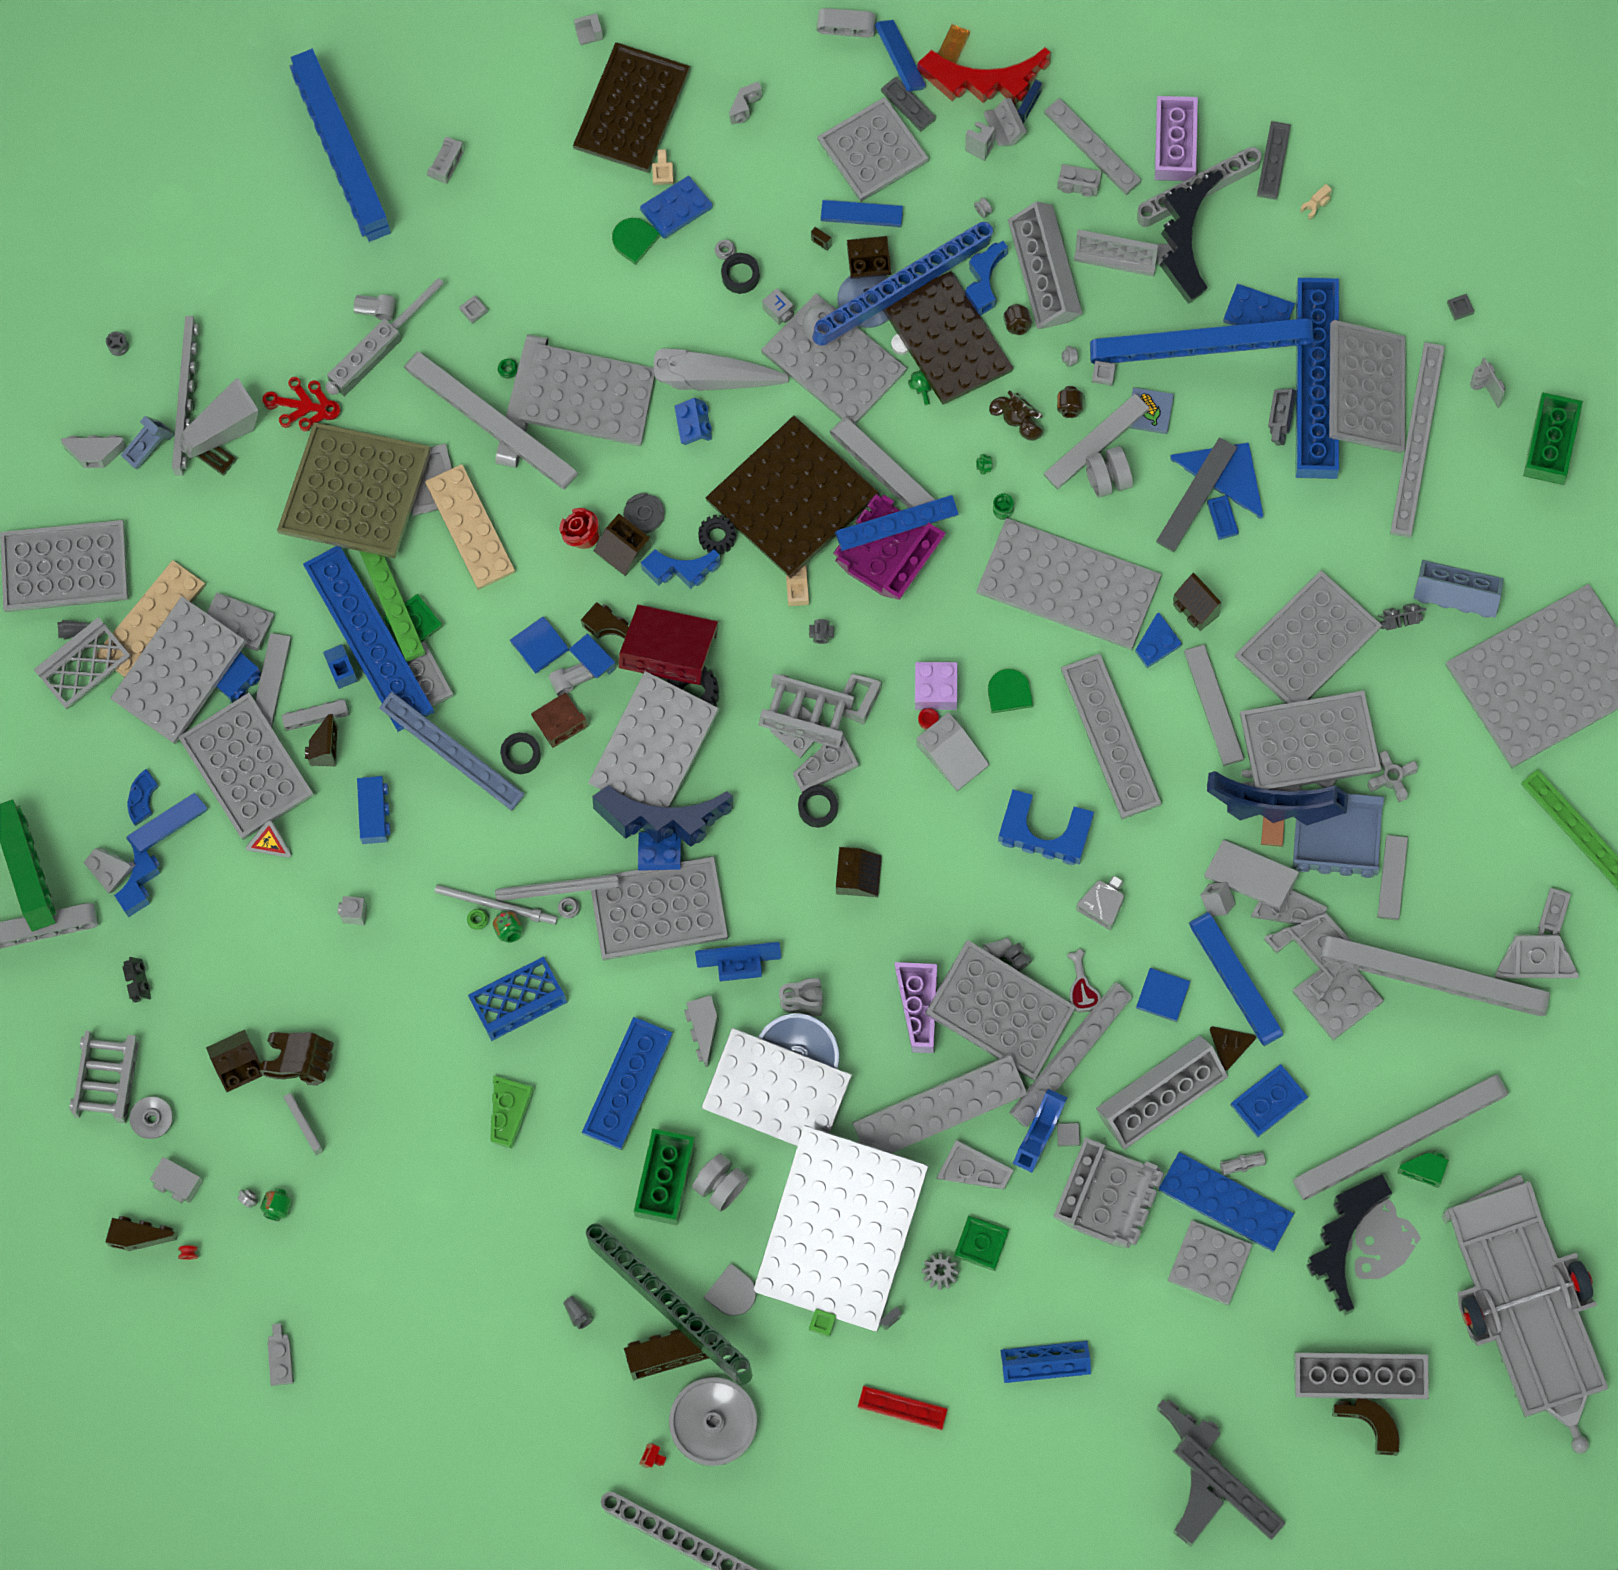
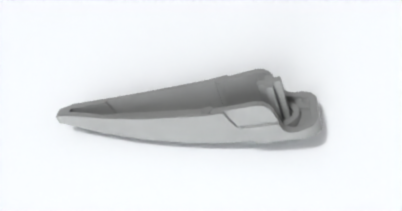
M665 348L658 350L654 356L653 372L656 379L679 390L739 389L780 385L789 382V375L728 357Z

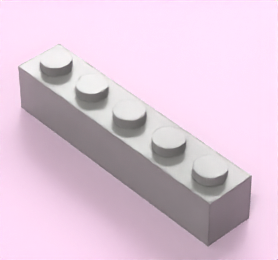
M338 699L333 703L327 702L321 706H311L309 709H299L297 712H287L281 716L285 730L290 731L322 723L328 714H333L334 718L338 719L349 716L346 701Z

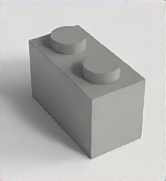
M164 1157L150 1178L154 1184L153 1188L162 1193L168 1191L172 1194L171 1197L180 1203L186 1201L189 1204L203 1182L199 1176Z

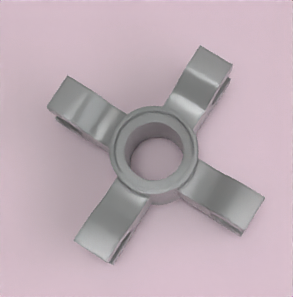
M1387 751L1379 753V761L1384 774L1368 781L1367 786L1370 792L1386 786L1394 790L1398 802L1407 800L1408 793L1401 780L1406 776L1417 773L1418 767L1415 761L1400 767L1392 764ZM1394 773L1398 776V779L1391 780L1387 775Z

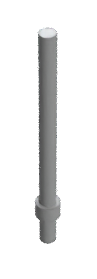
M436 885L435 893L501 911H512L517 915L530 918L534 922L539 923L542 921L556 925L558 917L542 913V910L535 908L530 910L441 885Z

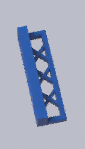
M1087 1341L1000 1350L1004 1383L1091 1375ZM1084 1349L1083 1353L1073 1352L1074 1350ZM1053 1352H1060L1061 1354H1060V1355H1052L1051 1353H1053ZM1031 1354L1039 1355L1038 1357H1030ZM1006 1357H1018L1017 1359L1006 1360Z

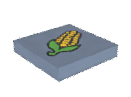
M1133 388L1132 396L1136 393L1149 407V411L1129 428L1167 434L1174 394Z

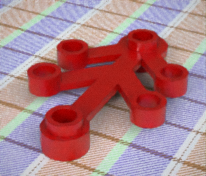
M291 377L288 384L300 400L278 397L272 391L265 393L262 397L263 404L267 409L273 410L278 406L297 409L289 415L283 414L279 417V423L283 428L290 427L294 421L311 411L318 413L309 419L302 418L299 421V427L304 432L309 431L314 422L318 423L323 419L334 420L340 414L339 404L326 398L321 390L320 383L316 380L309 382L308 389L310 393L316 395L320 404L312 403L301 387L298 377ZM294 381L298 382V385L292 386L291 384ZM313 385L318 386L315 390L311 389ZM268 397H274L272 401H267ZM329 407L333 408L331 412H327L326 409ZM289 419L288 423L285 424L282 423V420ZM304 422L309 423L307 427H302Z

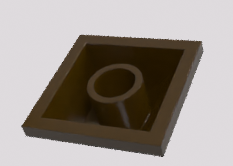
M333 714L327 715L309 739V747H305V759H308L310 766L336 767L338 725Z

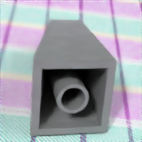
M238 378L182 432L179 445L189 458H193L254 431L259 410Z

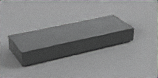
M894 77L881 88V92L920 132L936 120V117L911 91L907 92L904 84L897 77Z

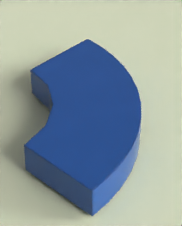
M147 769L142 771L132 783L127 801L129 816L135 826L153 815L150 810V798L159 787Z

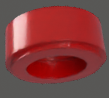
M925 708L918 715V723L925 730L929 729L939 720L938 713L932 708Z

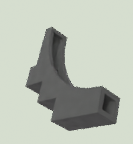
M1162 1399L1157 1406V1410L1171 1423L1181 1440L1186 1435H1189L1208 1452L1220 1437L1219 1427L1210 1420L1208 1422L1202 1420L1199 1426L1195 1424L1196 1420L1188 1414L1184 1416L1178 1411L1179 1407L1170 1400L1166 1402ZM1190 1468L1191 1489L1189 1501L1184 1515L1173 1533L1191 1547L1223 1506L1224 1502L1221 1500L1223 1497L1213 1489L1209 1491L1208 1487L1210 1485Z

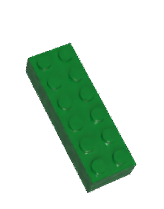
M12 799L0 803V844L22 914L31 932L56 924L54 916L57 915V912L50 899L51 893L48 885L45 883L46 877L39 864L40 858L33 845L35 843L28 829L27 818L21 806H16Z

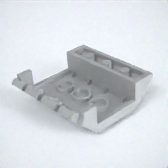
M1085 1137L1053 1217L1075 1231L1113 1246L1130 1248V1245H1136L1141 1230L1137 1228L1143 1227L1149 1214V1211L1145 1208H1151L1157 1194L1153 1187L1159 1188L1164 1173L1160 1172L1161 1169L1157 1165L1147 1161L1145 1164L1126 1158L1106 1150L1104 1144Z

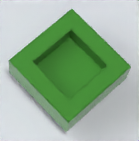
M815 1309L809 1331L830 1337L836 1315Z

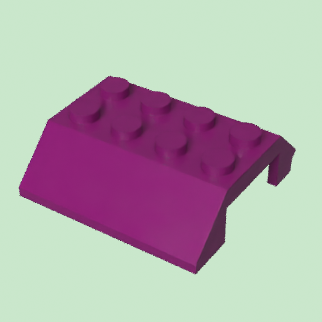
M875 495L867 505L871 511L869 512L864 509L855 523L860 524L900 510L894 507V501L889 497ZM928 523L926 526L842 552L838 545L833 554L837 557L835 562L848 575L884 597L900 600L946 533Z

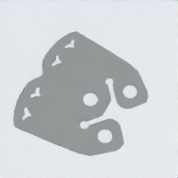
M1389 1199L1372 1209L1356 1228L1355 1241L1362 1252L1381 1257L1380 1260L1368 1257L1356 1259L1355 1274L1360 1279H1380L1387 1276L1403 1265L1416 1246L1411 1244L1412 1238H1414V1243L1416 1244L1421 1239L1415 1227L1408 1220L1397 1217L1396 1208ZM1383 1204H1385V1206H1386V1208L1389 1210V1212H1388V1211H1385V1210H1382V1209H1383ZM1401 1225H1403L1404 1228L1408 1230V1232H1407V1231L1402 1232V1227H1401ZM1367 1236L1374 1238L1373 1245L1369 1246L1365 1243ZM1352 1237L1349 1241L1347 1252L1353 1248ZM1365 1263L1371 1266V1271L1368 1273L1362 1270V1265Z

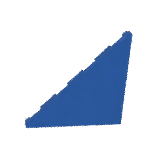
M1249 443L1236 444L1234 446L1237 447V450L1214 486V489L1221 494L1227 495L1233 502L1254 513L1259 519H1262L1263 511ZM1212 448L1170 455V459L1196 476Z

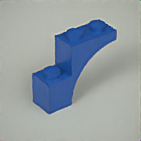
M1004 241L992 244L988 247L987 251L982 254H975L969 261V270L978 283H971L966 288L965 295L980 316L993 309L996 305V299L991 291L989 281L995 266L1008 254V246Z
M655 549L640 563L642 570L658 586L662 583H667L672 578L673 573H675L692 589L695 585L699 586L709 572L712 573L717 570L721 561L720 555L715 550L701 558L684 561L669 558Z
M133 848L135 867L126 885L114 895L128 918L150 904L147 900V897L150 895L143 884L161 874L157 868L160 866L154 855L150 857L147 850L139 855Z
M1050 1089L1046 1091L1037 1114L1013 1161L1014 1165L1031 1173L1034 1171L1048 1140L1057 1126L1067 1097Z

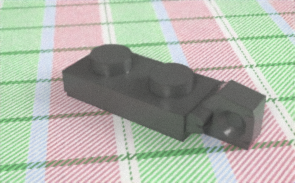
M1293 388L1276 389L1273 393L1268 427L1272 435L1271 441L1276 446L1284 445L1286 434L1289 433L1296 391Z

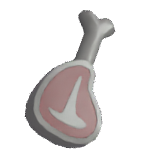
M1078 949L1076 953L1070 952L1067 955L1074 962L1076 979L1071 986L1069 1000L1071 1004L1076 1006L1074 1011L1079 1013L1091 1012L1101 1000L1100 994L1089 985L1085 976L1082 963L1085 951L1082 949Z

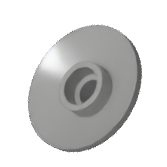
M146 1097L139 1100L133 1106L129 1119L133 1131L138 1136L145 1139H155L161 1137L169 1130L173 1115L171 1108L164 1100L158 1097ZM152 1116L156 1117L154 1123L149 1122V1118Z

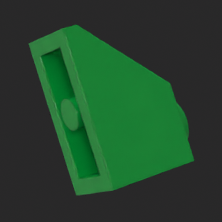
M1428 1152L1401 1164L1398 1174L1439 1188L1449 1160L1445 1159V1156L1441 1153Z

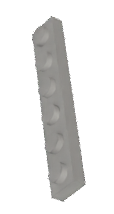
M1060 98L1045 110L1044 114L1125 195L1141 184V179Z

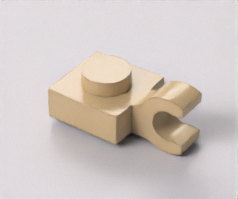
M666 149L658 150V163H652L653 185L673 184L672 162L667 163Z
M1325 184L1312 196L1310 201L1301 206L1300 212L1309 209L1311 213H1309L1308 219L1314 218L1316 210L1320 206H1326L1331 200L1332 189Z

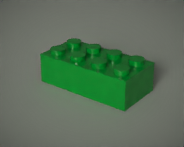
M1542 392L1523 473L1524 477L1564 485L1583 401Z
M652 1128L633 1211L635 1217L673 1225L678 1224L696 1144L695 1137Z

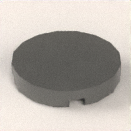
M640 493L628 499L623 515L629 522L647 534L654 532L661 526L664 521L665 512L662 502L656 496Z

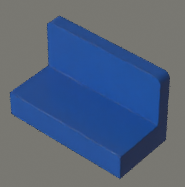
M588 634L570 647V652L595 678H599L605 672L610 675L615 671V661Z

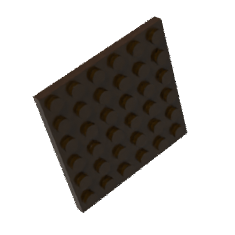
M793 415L708 494L705 499L725 519H730V523H733L734 527L791 579L836 537L835 532L837 530L844 529L867 507L875 495L879 496V492Z

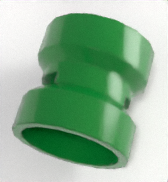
M1002 493L994 498L993 513L1000 520L1009 519L1013 514L1014 501L1010 495Z

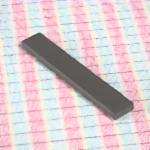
M1220 437L1218 438L1156 540V543L1172 552L1176 551L1236 452V446Z
M1186 1435L1172 1451L1270 1540L1286 1524L1189 1435Z

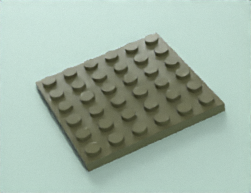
M314 422L277 528L278 534L396 558L431 453V447Z

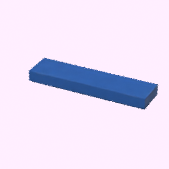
M894 20L878 21L875 27L907 92L923 90L926 85Z
M822 200L821 221L901 227L903 206Z
M194 792L129 834L127 840L140 855L206 812L207 807Z

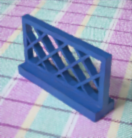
M544 957L468 995L491 1041L567 1003L566 997ZM543 964L545 968L543 977L533 975L534 969ZM517 977H527L524 987L514 984ZM530 979L541 981L538 990L527 988ZM545 982L553 984L556 988L549 993L542 992ZM501 985L508 987L505 996L495 994L496 988ZM512 988L522 991L519 1000L509 998ZM526 992L536 994L533 1001L529 1003L523 1001ZM481 995L489 996L486 1006L477 1004L475 998ZM493 998L503 1000L500 1010L490 1007ZM507 1001L517 1004L514 1011H503ZM487 1012L497 1013L496 1020L487 1024L485 1020Z

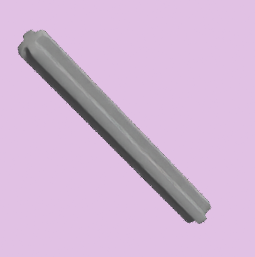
M618 875L496 889L495 897L498 901L605 889L618 887L620 882Z

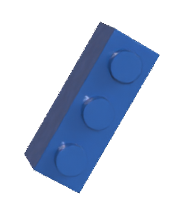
M382 776L357 778L360 840L362 844L388 842L387 835H391L390 823L386 821V815H390L389 803L385 802V795H389L388 783H384Z

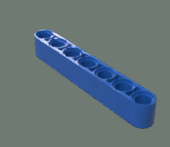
M1206 912L1190 921L1191 930L1261 1044L1266 1046L1282 1037L1283 1032L1211 914Z

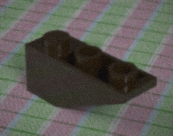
M119 1216V1219L112 1218L105 1243L109 1247L133 1251L175 1241L178 1236L171 1227L161 1225L160 1228L152 1227V1223L146 1221L134 1223L128 1217Z

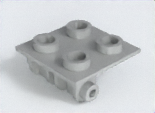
M1483 358L1481 365L1474 369L1470 386L1474 390L1486 387L1499 408L1505 387L1501 380H1497L1492 364L1487 363L1486 359Z
M794 701L784 712L783 715H790ZM801 705L798 719L809 722L812 713ZM820 720L818 721V725L826 727ZM770 730L799 758L804 755L813 743L810 740Z

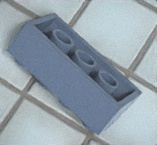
M1422 560L1413 599H1417L1421 603L1430 602L1438 604L1442 608H1456L1464 613H1477L1486 618L1496 617L1504 578Z

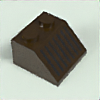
M1195 573L1188 577L1173 597L1175 609L1179 613L1183 612L1187 616L1188 623L1193 628L1197 627L1199 631L1219 617L1222 602Z
M839 847L836 894L878 897L882 856L861 848Z

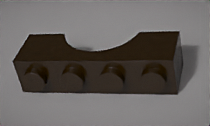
M598 602L581 619L582 627L597 639L606 635H616L625 639L629 628L625 619L620 616L617 618L612 614L613 611L607 605H600Z

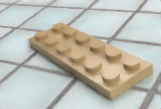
M461 464L425 481L477 589L480 590L514 574L515 570L463 465Z
M171 561L112 633L131 656L115 672L125 678L181 596L192 603L206 586L203 581L175 561ZM109 638L103 645H109ZM99 649L96 658L107 660L108 649ZM112 649L110 660H118L124 654L121 650Z

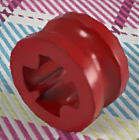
M197 1246L178 1247V1250L181 1252L178 1255L179 1259L194 1260L198 1258V1255L195 1253L198 1250Z

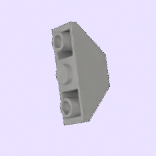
M95 435L88 436V438H79L78 436L61 438L64 449L84 468H105L126 449L123 437L117 435H110L108 438H100Z

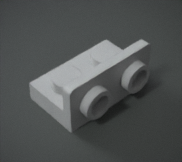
M1005 98L994 110H986L983 113L989 127H995V140L999 146L1015 145L1027 132L1011 98Z
M1062 164L1057 189L1064 193H1080L1085 197L1097 196L1102 171Z

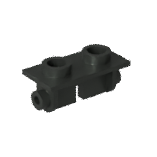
M129 957V960L124 961L122 966L125 981L133 980V983L127 985L129 999L133 1003L140 1002V998L150 1000V985L146 979L145 965L142 959Z

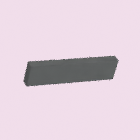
M1271 121L1257 197L1277 200L1291 124Z

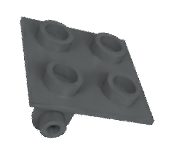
M1411 603L1403 605L1401 610L1395 608L1384 609L1383 614L1378 615V617L1384 620L1380 622L1382 630L1396 629L1397 625L1398 628H1401L1400 616H1402L1405 627L1407 625L1419 624L1420 621H1423L1422 613L1418 612L1426 611V608L1420 607L1419 604Z

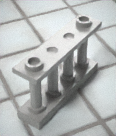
M773 674L771 687L776 688L770 709H762L758 726L839 749L843 732L838 730L844 708L851 710L854 697L845 692H836L794 680L786 675ZM784 691L796 694L789 716L778 713ZM804 697L816 700L809 722L798 719ZM824 703L836 706L829 728L818 725Z
M85 1030V1036H82L80 1040L82 1054L74 1099L71 1098L69 1106L75 1118H80L81 1110L112 1113L117 1123H126L139 1040L136 1036L127 1035V1040L123 1041V1043L93 1040L92 1033ZM91 1048L122 1051V1054H124L123 1062L89 1060ZM88 1069L118 1072L121 1074L120 1082L109 1084L86 1081ZM84 1089L113 1092L117 1095V1101L113 1105L82 1102Z

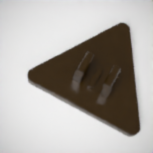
M1213 1026L1209 1029L1225 1071H1228L1256 1040V1036L1253 1034Z

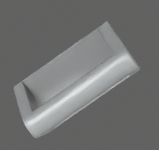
M851 674L843 692L851 695L856 682L868 687L869 690L858 712L844 708L842 716L864 725L881 691V682Z

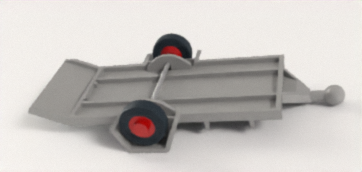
M1530 1181L1447 1208L1458 1246L1474 1285L1473 1288L1457 1293L1459 1310L1471 1341L1479 1346L1495 1340L1501 1355V1362L1505 1365L1515 1391V1398L1517 1397L1524 1418L1546 1411L1569 1428L1573 1437L1571 1443L1573 1451L1578 1454L1585 1453L1589 1448V1442L1585 1437L1581 1436L1577 1424L1588 1396L1608 1390L1604 1375L1579 1314L1580 1311L1597 1306L1596 1302L1592 1299L1593 1282L1590 1273L1586 1270L1583 1263L1578 1261L1577 1253L1557 1258L1541 1217Z

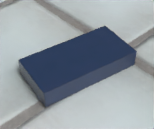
M1036 79L1017 111L1022 123H1025L1042 92V82Z

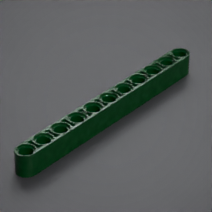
M598 1223L588 1226L586 1237L589 1246L736 1383L743 1385L751 1381L753 1374L750 1362L741 1352L604 1226ZM710 1342H716L713 1345H708ZM726 1355H730L729 1358H723ZM740 1369H746L743 1372H737Z

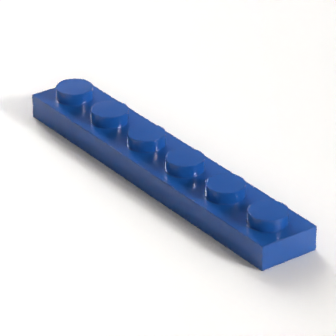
M950 495L837 530L835 534L842 552L926 526L928 523L932 524L955 517L959 514L953 496Z

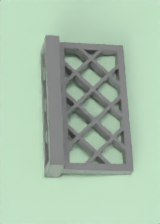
M1078 229L1074 261L1154 277L1158 258V245Z
M98 617L37 666L34 671L61 704L68 709L131 658V656ZM106 632L110 637L109 645H98L99 637ZM94 648L92 659L82 658L83 650ZM97 648L108 649L107 660L96 659ZM112 649L121 650L124 654L118 660H110ZM70 661H77L76 672L66 671V664ZM81 662H92L90 673L80 672ZM96 663H106L105 671L101 674L94 673ZM54 674H61L60 685H52L48 679ZM65 675H76L74 686L64 685ZM79 676H90L89 684L85 687L78 686ZM63 689L74 690L73 697L65 702L62 698Z

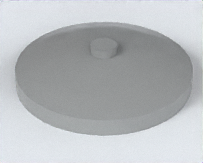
M704 1378L691 1383L678 1394L671 1407L669 1428L676 1447L689 1460L704 1466H721L735 1461L748 1450L756 1434L757 1415L751 1398L739 1385L723 1378Z

